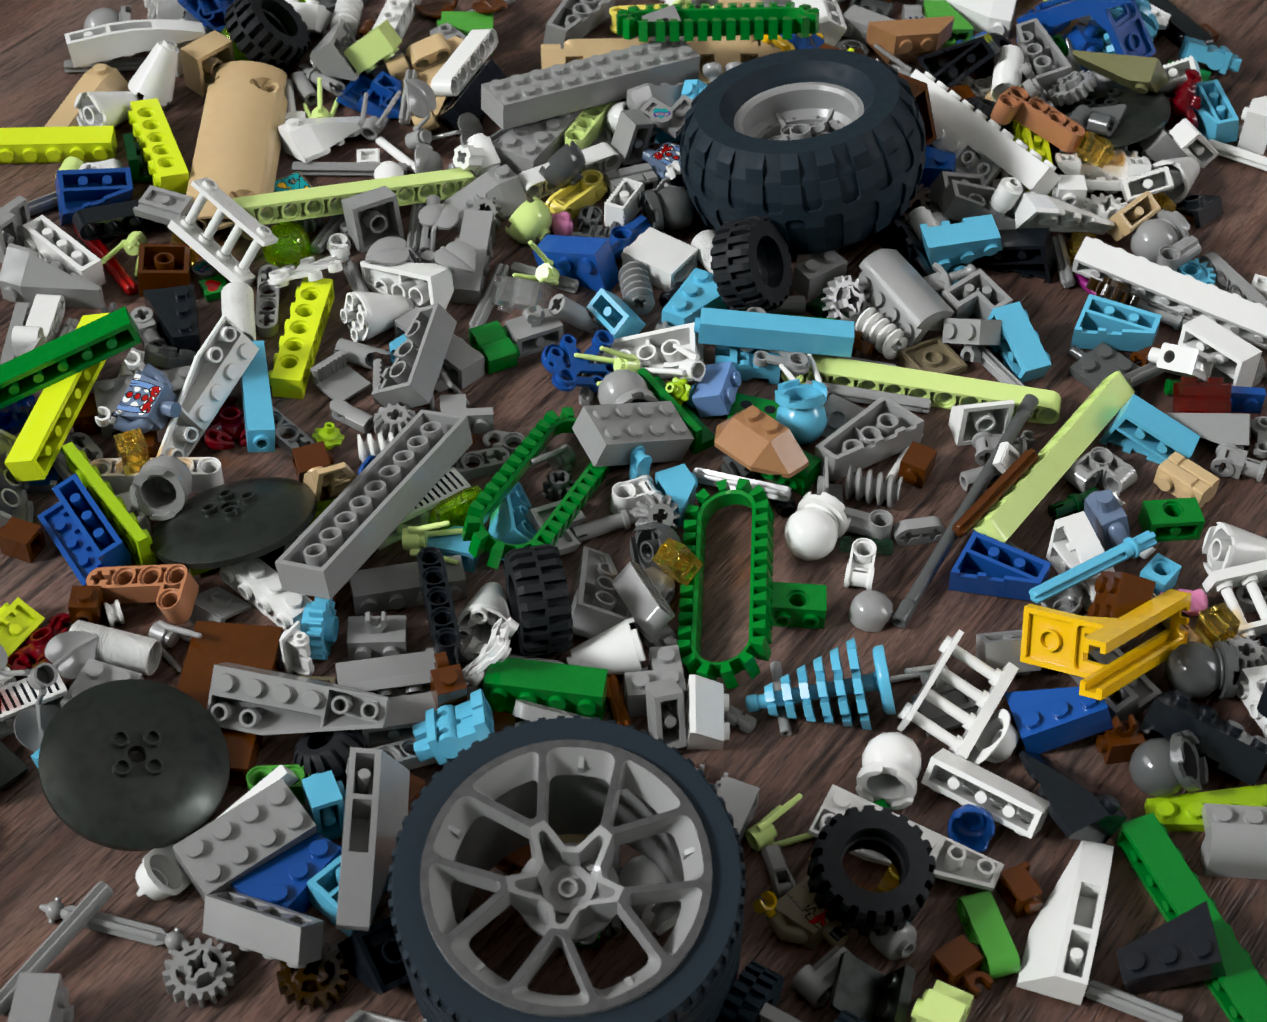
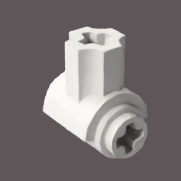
M484 133L471 136L467 140V145H459L454 149L455 155L452 160L455 167L462 168L463 170H473L477 178L485 172L501 166V161L490 137L485 136Z

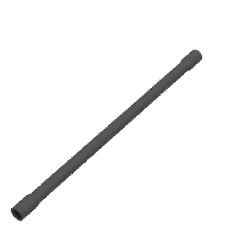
M1032 394L1024 396L1015 412V416L907 596L901 601L892 616L891 622L897 628H906L915 613L919 601L958 537L952 530L953 525L984 494L998 470L992 463L1000 443L1008 441L1013 445L1026 421L1030 419L1039 404L1036 396Z

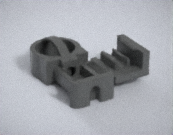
M585 206L579 211L577 232L572 231V236L611 237V230L617 226V222L613 221L610 228L609 226L604 228L602 225V210L597 206Z

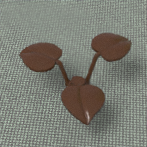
M454 0L453 4L446 1L425 5L415 4V8L427 17L440 18L442 11H453L457 7L458 0ZM480 0L481 2H476L472 5V9L477 13H492L508 9V4L504 0Z

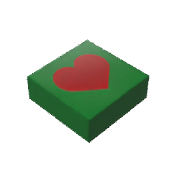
M222 274L199 280V287L207 302L221 299V290L227 285Z

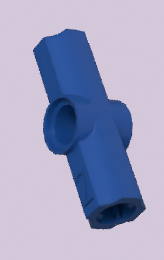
M640 215L625 226H616L611 230V237L608 240L615 260L621 258L625 247L630 246L638 235L643 234L649 227H652L646 217Z

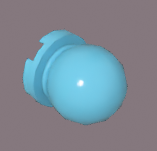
M794 379L778 384V390H775V402L780 405L777 408L776 421L790 429L799 445H808L814 442L825 430L827 414L823 404L827 401V386L816 380H812V385L800 384V379Z

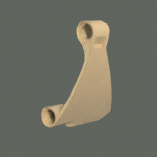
M441 33L433 34L411 44L406 50V55L396 56L385 61L390 75L402 82V93L403 80L405 79L407 69L416 70L418 72L417 79L422 80L431 87L433 77L464 39L454 36L446 40L445 36ZM436 97V109L430 111L431 117L421 129L432 131L440 127L437 118L447 97ZM412 114L411 120L414 126H417L423 118H417Z

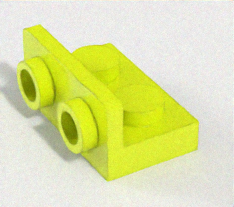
M19 597L11 604L6 602L0 608V645L3 646L8 657L24 644V641L45 620L42 615Z

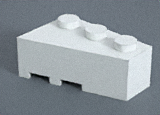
M1201 315L1183 324L1178 345L1199 349L1216 358L1211 373L1212 377L1209 379L1213 384L1252 387L1262 355L1261 350L1205 315Z
M1084 511L1055 520L1046 558L1051 562V565L1058 574L1105 552ZM1113 567L1105 570L1109 572H1115ZM1101 573L1079 583L1083 593V607L1086 611H1088L1091 603L1094 602L1096 594L1094 589L1095 582Z

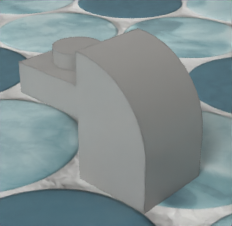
M466 394L440 395V412L467 416L471 434H486L494 430L493 407L466 408Z

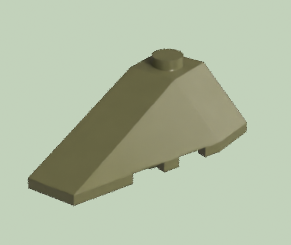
M1073 50L1072 52L1079 65L1141 94H1147L1148 92L1157 93L1170 79L1158 58Z

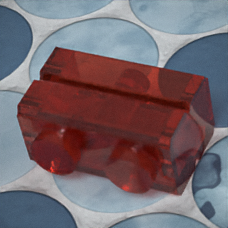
M1181 377V382L1173 384L1172 412L1231 413V383H1223V378L1216 377L1207 378V382H1197V377Z

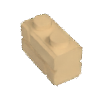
M1146 191L1109 218V220L1114 221V227L1108 232L1115 241H1119L1139 227L1144 221L1158 213L1161 207L1152 194Z
M1175 451L1158 466L1153 483L1162 491H1167L1177 498L1196 497L1201 509L1215 496L1220 478Z

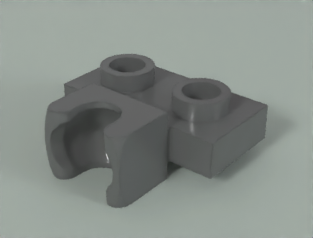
M147 344L144 363H149L154 367L170 369L192 365L195 351L180 349L179 353H177V348L170 345L161 344V346Z

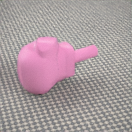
M562 211L552 215L550 229L554 235L572 236L573 221L568 212Z
M1178 589L1179 591L1192 593L1190 610H1182V612L1188 616L1196 617L1207 611L1209 604L1204 590Z

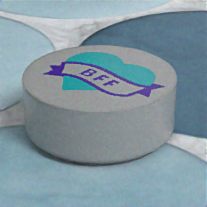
M656 105L651 108L649 119L654 123L655 127L664 128L671 124L673 113L665 105Z
M205 259L198 260L192 265L193 277L198 281L217 276V270Z

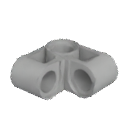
M1095 447L1072 464L1064 474V479L1081 492L1099 485L1105 490H1111L1112 493L1117 491L1121 494L1137 481V473L1130 464L1121 460L1109 449Z

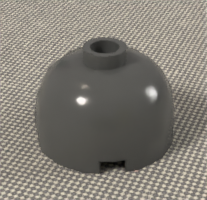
M571 141L570 146L568 144L564 145L547 160L550 165L546 169L542 166L539 170V173L551 185L564 187L571 184L574 186L583 178L581 173L585 168L586 161L580 148L574 141Z
M650 522L637 526L634 529L636 531L635 537L630 538L632 560L643 569L652 566L659 568L667 574L673 572L681 562L682 542L676 531L669 525L659 522Z

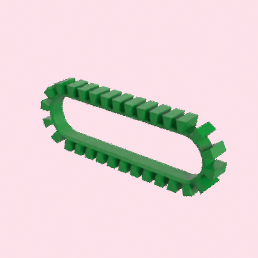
M751 2L742 3V7H737V3H728V8H723V3H714V8H710V3H700V8H696L695 3L687 4V8L683 9L682 4H674L681 21L677 19H671L670 21H664L663 19L648 21V19H642L643 15L668 7V4H659V9H655V4H645L646 9L640 10L636 5L629 6L628 10L620 9L618 14H616L617 35H623V39L627 40L639 36V42H648V37H656V42H665V37H670V42L679 41V36H684V41H693V36H698V41H707V36H712V41H721L722 36H726V41L736 40V35H740V40H750V35H754V40H764V35H768V40H778V35H782L783 40L792 39V34H797L800 38L809 37V34H817L819 30V9L811 8V5L802 4L799 5V8H796L795 2H786V7H778V2H769V7H764V2H755V7H751Z
M563 407L560 417L553 410L545 413L543 420L540 419L536 427L529 432V435L525 437L521 445L516 448L514 454H511L499 472L493 476L492 481L488 482L484 491L482 490L476 500L470 504L462 530L463 541H471L468 551L474 558L480 556L484 551L490 554L487 566L498 570L501 559L505 560V555L511 549L543 544L555 546L559 538L565 533L566 528L568 529L573 519L577 517L580 510L586 505L587 500L589 501L594 491L598 489L600 483L606 478L607 473L609 474L613 466L594 467L591 462L533 539L526 543L508 544L495 539L487 532L484 526L485 522L532 465L531 460L539 456L556 435L574 433L572 427L577 418H574L573 407Z
M741 478L738 479L736 490H731L727 479L716 482L719 493L710 497L703 488L695 495L700 508L699 506L687 505L685 510L687 520H684L685 533H683L684 545L682 546L684 558H682L681 564L683 570L681 572L682 585H680L681 598L679 600L681 612H679L678 618L680 624L678 626V637L680 640H677L681 662L688 676L689 674H695L716 682L717 677H722L727 690L739 687L734 675L745 670L751 680L761 673L755 657L756 659L768 662L772 653L769 644H772V633L770 630H772L771 616H773L771 604L773 603V593L771 589H773L772 563L774 554L772 550H774V540L772 537H774V514L764 489L759 484L752 489L750 481ZM730 505H745L752 509L749 640L743 651L734 658L723 662H711L700 657L706 525L710 517L721 508Z

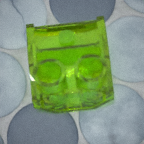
M478 485L465 488L442 500L431 510L428 524L442 521L450 522L449 526L433 530H445L454 525L464 527L469 506L476 500L482 489Z

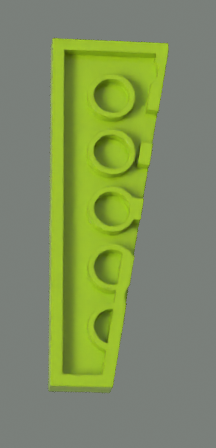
M73 442L63 445L62 448L68 468L72 474L76 473L96 504L99 505L106 519L112 524L123 543H126L135 565L156 564L157 559L150 549L153 541L147 529L142 530L133 512L128 513L123 499L120 496L116 497L114 495L112 486L107 480H102L96 465L91 466L89 464V459L84 450H78Z
M1267 784L1172 795L1166 798H1148L1144 804L1146 815L1154 813L1158 821L1164 824L1167 831L1205 832L1201 811L1204 803L1267 807Z

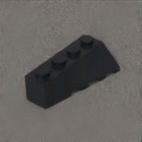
M489 59L483 63L457 97H450L451 100L445 105L439 118L451 131L459 130L457 122L461 114L472 113L480 120L486 114L481 109V84L508 77L492 59Z

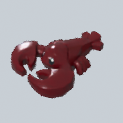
M1187 69L1185 71L1187 80L1184 81L1183 85L1179 82L1173 90L1174 97H1167L1171 105V115L1166 126L1173 127L1174 124L1172 122L1175 121V117L1185 116L1198 130L1199 122L1194 109L1199 110L1201 106V98L1196 96V84L1202 81V77L1199 76L1197 70Z
M235 396L227 397L219 413L216 414L211 422L213 426L204 433L205 443L212 449L235 448L233 440L239 437L241 447H247L243 409L240 410L235 407L234 403L237 402Z
M61 613L50 617L47 620L49 625L33 632L24 641V644L27 646L18 649L8 657L6 666L10 670L33 669L44 662L53 664L44 654L45 647L54 636L68 632V628L63 629V624L71 621L70 615ZM30 658H33L36 661V664H34L33 666L32 662L29 660Z

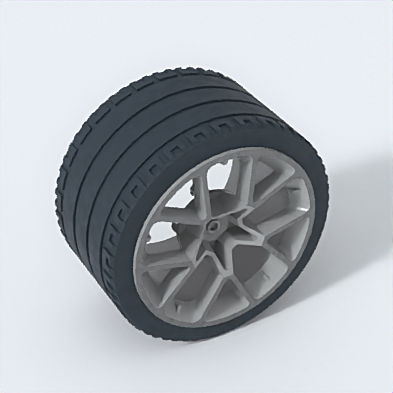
M576 715L573 718L557 716V718L546 719V717L538 718V721L530 722L527 720L523 721L521 725L504 727L503 731L498 733L494 731L488 734V737L482 741L477 740L473 742L470 748L467 750L462 749L458 752V756L454 760H448L443 765L441 772H436L431 777L432 781L428 786H423L419 792V799H414L411 804V812L402 821L403 829L398 831L396 836L397 844L395 849L392 850L391 855L393 864L389 866L390 880L388 893L390 900L388 902L391 922L417 1005L423 1018H426V1022L717 1021V1018L721 1015L720 1010L726 1002V997L731 992L735 980H737L740 965L746 888L745 862H743V849L739 841V833L737 828H733L734 819L731 813H728L724 799L717 796L716 787L705 779L706 775L701 769L696 770L694 762L689 758L684 759L678 749L668 747L666 741L661 738L657 740L651 737L647 731L642 730L640 732L635 730L634 726L628 724L623 726L617 724V721L610 719L603 721L599 717L588 719ZM565 834H590L581 843H563L557 836ZM530 844L532 858L524 866L521 873L503 876L490 872L506 856ZM625 844L642 853L656 864L669 879L670 883L621 886L616 870L613 867L615 847ZM477 887L495 892L492 897L463 921L469 901ZM672 901L681 902L682 906L675 927L663 947L660 946L631 906ZM509 905H512L521 913L528 926L543 938L512 979L507 981L485 966L472 952L469 942L477 932ZM617 914L648 954V962L641 970L632 976H628L624 981L609 988L599 990L592 986L574 946V942L586 945L592 944L596 941L598 933L605 929ZM557 947L562 948L580 988L578 995H550L530 991L527 988L529 982Z

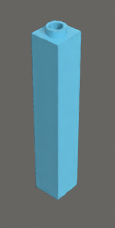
M701 307L700 317H695L694 332L699 333L698 343L851 357L854 343V321Z
M252 341L259 350L240 378L248 452H275V424L264 341Z

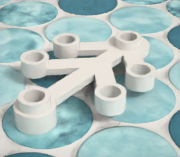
M339 244L329 248L331 255L315 261L314 257L303 258L296 269L294 265H287L269 272V285L281 288L289 285L290 280L307 277L310 282L317 281L323 278L321 272L323 269H328L329 273L343 270L342 262L348 261L350 255L348 244Z
M511 617L507 620L503 618L497 620L491 629L492 633L488 644H482V641L473 634L462 644V656L467 660H473L462 670L466 686L472 684L474 687L477 686L485 676L483 670L491 663L503 662L510 654L511 648L509 645L511 640L508 638L519 627V623Z

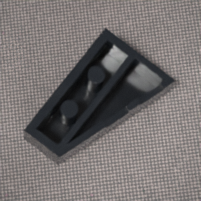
M986 33L924 54L917 59L923 68L936 78L934 83H937L939 80L949 88L957 85L1001 52L990 34Z
M1049 228L998 230L1001 236L1002 251H998L992 256H983L975 259L976 267L1005 274H1007V271L1022 274L1023 278L1027 279L1030 276L1044 279V282L1052 284L1056 270Z
M194 285L143 290L145 305L153 311V319L157 330L161 332L167 345L176 347L177 353H179L180 349L195 351L196 355L201 348Z
M1207 901L1116 951L1123 983L1127 993L1132 995L1226 976Z

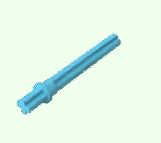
M1147 530L1133 538L1127 537L1123 540V543L1030 589L1031 601L1040 604L1129 558L1135 559L1139 557L1141 552L1157 544L1155 533H1150Z

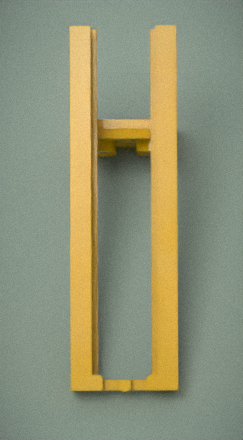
M1169 589L1119 618L1081 616L1028 604L1024 606L1020 662L1083 677L1084 679L1080 681L1079 695L1102 701L1164 662L1170 652L1180 644L1187 643L1188 631L1180 630V624L1188 625L1189 618L1183 617L1181 614L1182 610H1190L1192 593ZM1171 616L1170 630L1162 631L1106 665L1088 660V653L1100 647V654L1106 655Z

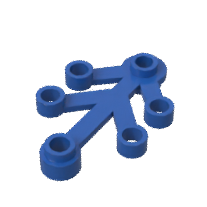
M597 330L592 338V345L583 354L597 356L599 353H604L599 348L600 346L611 348L614 342L613 335L606 330ZM564 334L559 343L561 348L551 347L547 354L548 361L554 364L556 370L551 378L553 385L558 390L565 392L573 391L576 386L589 387L593 392L598 393L599 386L596 383L602 381L605 375L614 371L613 364L590 363L591 360L575 358L574 354L578 353L575 345L577 342L576 338L570 334ZM563 350L567 352L571 365L570 368L565 367ZM579 373L601 374L603 377L599 375L580 377L577 375Z

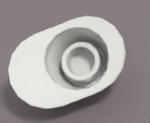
M1000 709L992 714L966 760L979 765L984 760L1000 763L1009 758L1020 738V733L1010 723L1011 716L1007 710Z
M175 844L163 848H154L144 856L143 862L135 873L137 884L140 887L136 893L138 897L146 894L153 900L161 901L170 896L178 895L191 884V881L176 860L172 847Z

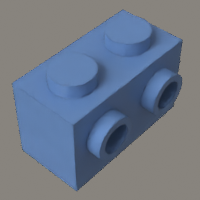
M732 361L705 365V375L702 381L697 383L692 401L701 418L728 415L732 404L735 402L738 387L741 385V375L739 371H736Z

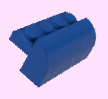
M76 473L53 487L52 490L60 502L37 517L81 585L87 586L86 578L96 568L130 566V552Z

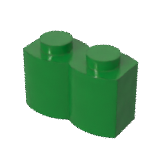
M493 321L469 329L470 346L483 354L485 370L488 374L517 366V357L520 356L519 348L515 342L512 343L509 339V333L505 326L502 327L498 321Z

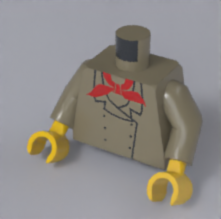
M807 876L778 900L774 893L766 891L761 893V897L765 900L766 905L761 899L754 901V910L760 914L766 913V921L781 941L803 945L807 949H814L822 941L826 940L834 948L835 946L842 947L849 937L840 928L841 922L836 919L834 922H831L825 917L827 910L824 907L818 909L813 901L816 893H811L808 887L810 876Z

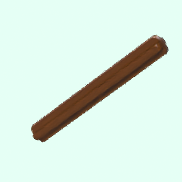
M1034 449L1026 450L959 518L952 527L956 536L962 537L967 535L1039 460V455Z

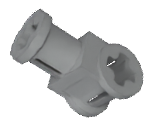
M144 306L135 308L130 315L137 325L144 350L147 344L167 345L165 339L161 338L153 319V311Z
M983 431L973 436L972 445L976 449L975 461L978 465L985 466L1003 434ZM1019 438L1012 445L1021 455L1027 450L1026 438Z
M1226 442L1217 446L1216 458L1211 462V470L1219 477H1232L1239 480L1241 474L1254 478L1257 482L1261 483L1267 461L1246 457L1248 451L1239 449L1234 444ZM1227 450H1229L1228 457H1225ZM1225 463L1224 469L1222 470V464Z

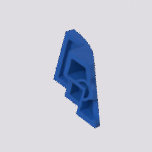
M177 0L199 22H202L210 32L216 30L224 36H230V33L226 30L224 18L226 9L235 0Z
M384 71L374 80L360 73L357 80L351 81L345 87V91H341L343 94L338 96L336 101L348 108L361 112L364 93L367 92L368 105L366 114L381 117L397 91L401 90L402 82ZM401 95L388 114V118L399 117Z

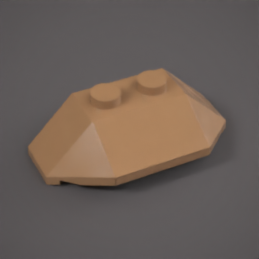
M945 16L868 22L866 42L886 64L896 63L874 48V44H878L903 63L919 62L918 57L939 50L951 37L954 17Z
M753 405L736 413L716 427L714 446L750 471L769 475H782V477L790 479L809 466L808 459L790 429Z

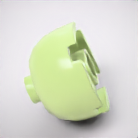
M536 196L532 197L535 201L529 203L526 200L509 218V221L512 223L510 228L505 227L506 233L518 243L529 245L528 242L530 240L534 243L541 242L546 235L551 233L549 230L552 224L550 209Z

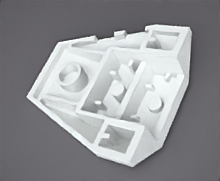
M1128 145L1098 150L1077 149L1075 153H1066L1060 150L1059 153L1055 154L1057 166L1065 175H1084L1087 193H1093L1095 190H1104L1106 193L1116 194L1118 191H1122L1120 186L1121 180L1141 173L1144 174L1152 169L1149 159L1145 156L1138 157L1136 150L1128 151Z

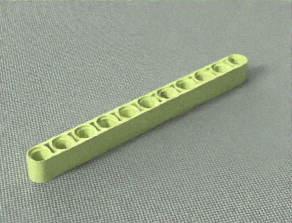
M455 168L236 197L233 200L262 225L344 214L342 199L382 186H386L397 195L399 206L426 203V197L429 195H436L441 200H446L477 177L470 170Z
M812 354L822 382L929 398L931 400V407L950 410L952 406L1014 400L1015 406L1012 419L1024 396L1032 394L1038 398L1039 404L1027 422L1051 425L1060 418L1061 396L1052 390ZM811 366L807 373L794 375L796 379H800L801 384H805L806 380H815ZM782 371L781 378L783 381H789V378Z
M1120 371L1112 373L1098 385L1038 453L1039 460L973 527L976 532L1003 543L1008 540L1134 394V389Z

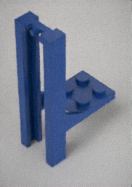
M1047 0L1035 6V10H1029V14H1023L1016 19L1019 24L1037 18L1044 28H1048L1089 15L1108 33L1116 54L1151 57L1157 52L1135 0ZM1121 6L1124 13L1114 19L1110 8Z

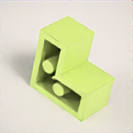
M386 19L370 30L364 37L350 45L343 53L358 74L363 71L368 74L377 67L376 62L381 59L385 62L393 57L400 50L398 46L402 40Z
M937 980L933 989H926L922 999H917L911 1013V1017H913L911 1022H965L970 1013L974 995Z

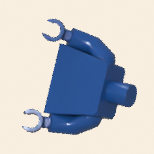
M1089 20L1087 26L1075 25L1070 32L1062 35L1065 42L1066 38L1071 41L1074 50L1101 53L1104 47V43L1098 35L1101 26L1095 20ZM1081 66L1082 70H1084L1085 72L1089 70Z

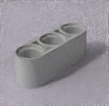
M630 561L612 580L613 587L630 613L648 635L655 637L675 617L672 609L647 572L636 562Z

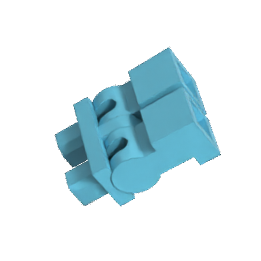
M1188 36L1184 37L1178 55L1180 60L1181 58L1185 59V57L1189 58L1192 56L1197 62L1205 63L1210 69L1217 70L1221 74H1226L1227 70L1238 72L1242 59L1238 58L1237 54H1233L1226 46L1220 45V48H1218L1216 45H1206L1203 40Z
M715 345V363L732 361L736 371H739L742 381L761 378L769 379V384H779L780 367L778 365L769 363L766 367L754 365V353L761 349L745 352L740 347ZM766 351L770 355L781 356L779 353Z
M482 689L471 692V700L456 706L443 705L436 712L434 708L426 710V720L412 725L413 734L416 739L413 747L420 762L435 757L439 765L444 764L448 761L447 759L456 758L458 752L462 749L467 750L473 742L477 740L482 741L488 737V734L495 731L493 712Z

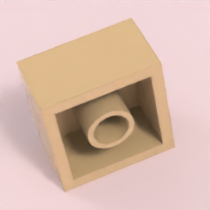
M216 30L180 48L185 84L202 97L206 96L208 86L215 82L218 66L235 61L232 40Z

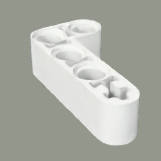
M36 294L26 325L14 326L11 338L15 358L22 355L26 347L40 337L47 342L57 338L65 313V298L63 295Z

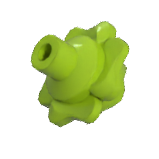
M674 377L672 382L666 383L665 390L682 406L683 402L689 400V392L692 387L688 385L686 378L679 379Z
M326 422L323 428H315V433L312 434V438L316 442H324L327 450L341 446L345 438L340 433V429L335 428V424L332 422Z

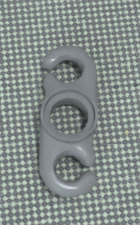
M493 430L483 436L482 443L486 448H489L491 446L489 439H497L499 442L494 443L492 448L503 447L509 451L511 456L516 448H511L508 444L512 442L521 444L525 436L518 432ZM545 447V449L541 452L540 455L546 453V447Z

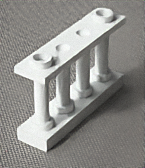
M207 177L192 181L191 185L200 192L188 215L171 219L168 228L230 282H243L252 285L256 276L250 272L249 267L261 246L265 247L275 244L279 239L272 234L270 228L258 222L223 192L215 181ZM209 200L217 207V210L204 232L196 225L195 221L206 201ZM226 215L236 224L222 247L214 240L213 236ZM244 230L254 240L241 262H239L232 256L231 251Z
M1267 559L1211 571L1202 583L1206 594L1218 592L1224 598L1236 625L1227 638L1233 639L1238 634L1242 638L1249 635L1250 639L1253 640L1257 636H1261V634H1267V604L1257 584L1267 580ZM1239 586L1247 588L1261 620L1247 623L1233 593V588Z
M959 629L952 638L947 635L938 649L942 654L912 704L907 702L900 711L898 717L902 721L897 729L902 732L910 722H913L948 745V750L967 759L1019 668L1010 662L1002 670L999 668L995 670L957 645L964 634ZM950 655L989 679L988 683L992 685L989 691L983 690L982 692L945 668L944 665ZM937 677L976 701L975 705L979 707L976 713L971 712L968 714L933 691L931 687ZM923 700H927L963 724L962 727L966 729L962 737L960 735L954 736L919 713L917 710Z

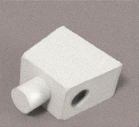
M1163 343L1161 349L1152 347L1148 355L1149 362L1156 363L1157 368L1167 373L1208 383L1216 359L1199 349L1170 343Z

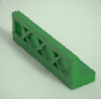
M644 367L639 369L637 373L645 380L648 390L654 394L657 400L671 401L694 437L689 449L696 454L714 446L715 435L684 402L682 406L676 402L665 390L666 383L659 376L653 377Z

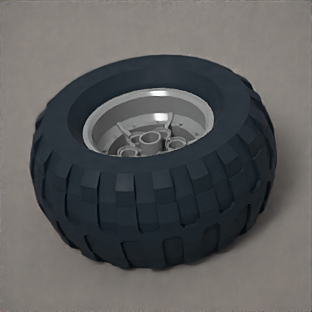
M813 48L783 51L761 56L731 68L713 80L693 99L691 108L685 115V126L683 127L680 141L683 182L703 223L708 228L717 232L726 222L758 215L770 219L772 224H775L784 241L787 242L789 255L821 253L843 248L860 242L887 227L909 208V202L915 198L926 161L925 124L908 82L898 76V72L893 68L871 57L838 49Z

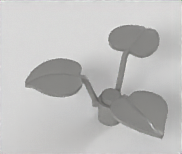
M415 78L404 79L406 101L409 110L417 118H423L417 126L413 127L414 131L405 136L406 146L411 151H415V173L443 170V162L440 155L432 151V146H429L432 140L460 135L461 145H467V140L471 136L484 133L483 126L474 114L464 113L458 118L459 130L432 136L429 130L421 129V127L431 117L430 111L436 109L435 94L432 88L422 80Z
M431 204L419 211V222L423 226L432 227L430 251L422 252L419 259L411 247H406V241L403 238L393 236L377 240L369 248L365 257L366 262L397 266L404 264L411 255L414 263L440 264L444 267L474 274L476 271V251L469 243L454 241L448 243L446 247L441 246L439 250L435 251L437 228L450 230L457 224L459 219L457 208L450 204Z
M69 631L54 636L49 640L44 650L46 658L53 664L44 662L31 670H3L7 664L8 656L3 646L0 645V675L28 676L29 685L33 689L39 690L35 702L36 708L26 707L22 709L14 720L16 738L23 746L34 753L40 748L50 721L60 710L53 704L41 707L43 697L47 693L46 688L57 681L58 673L65 679L75 680L88 659L95 660L96 647L99 640L98 635L85 631Z

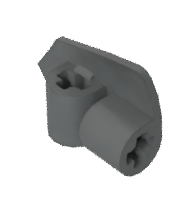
M1126 104L1095 108L1079 105L1074 111L1066 114V116L1084 127L1086 132L1111 136L1125 113Z

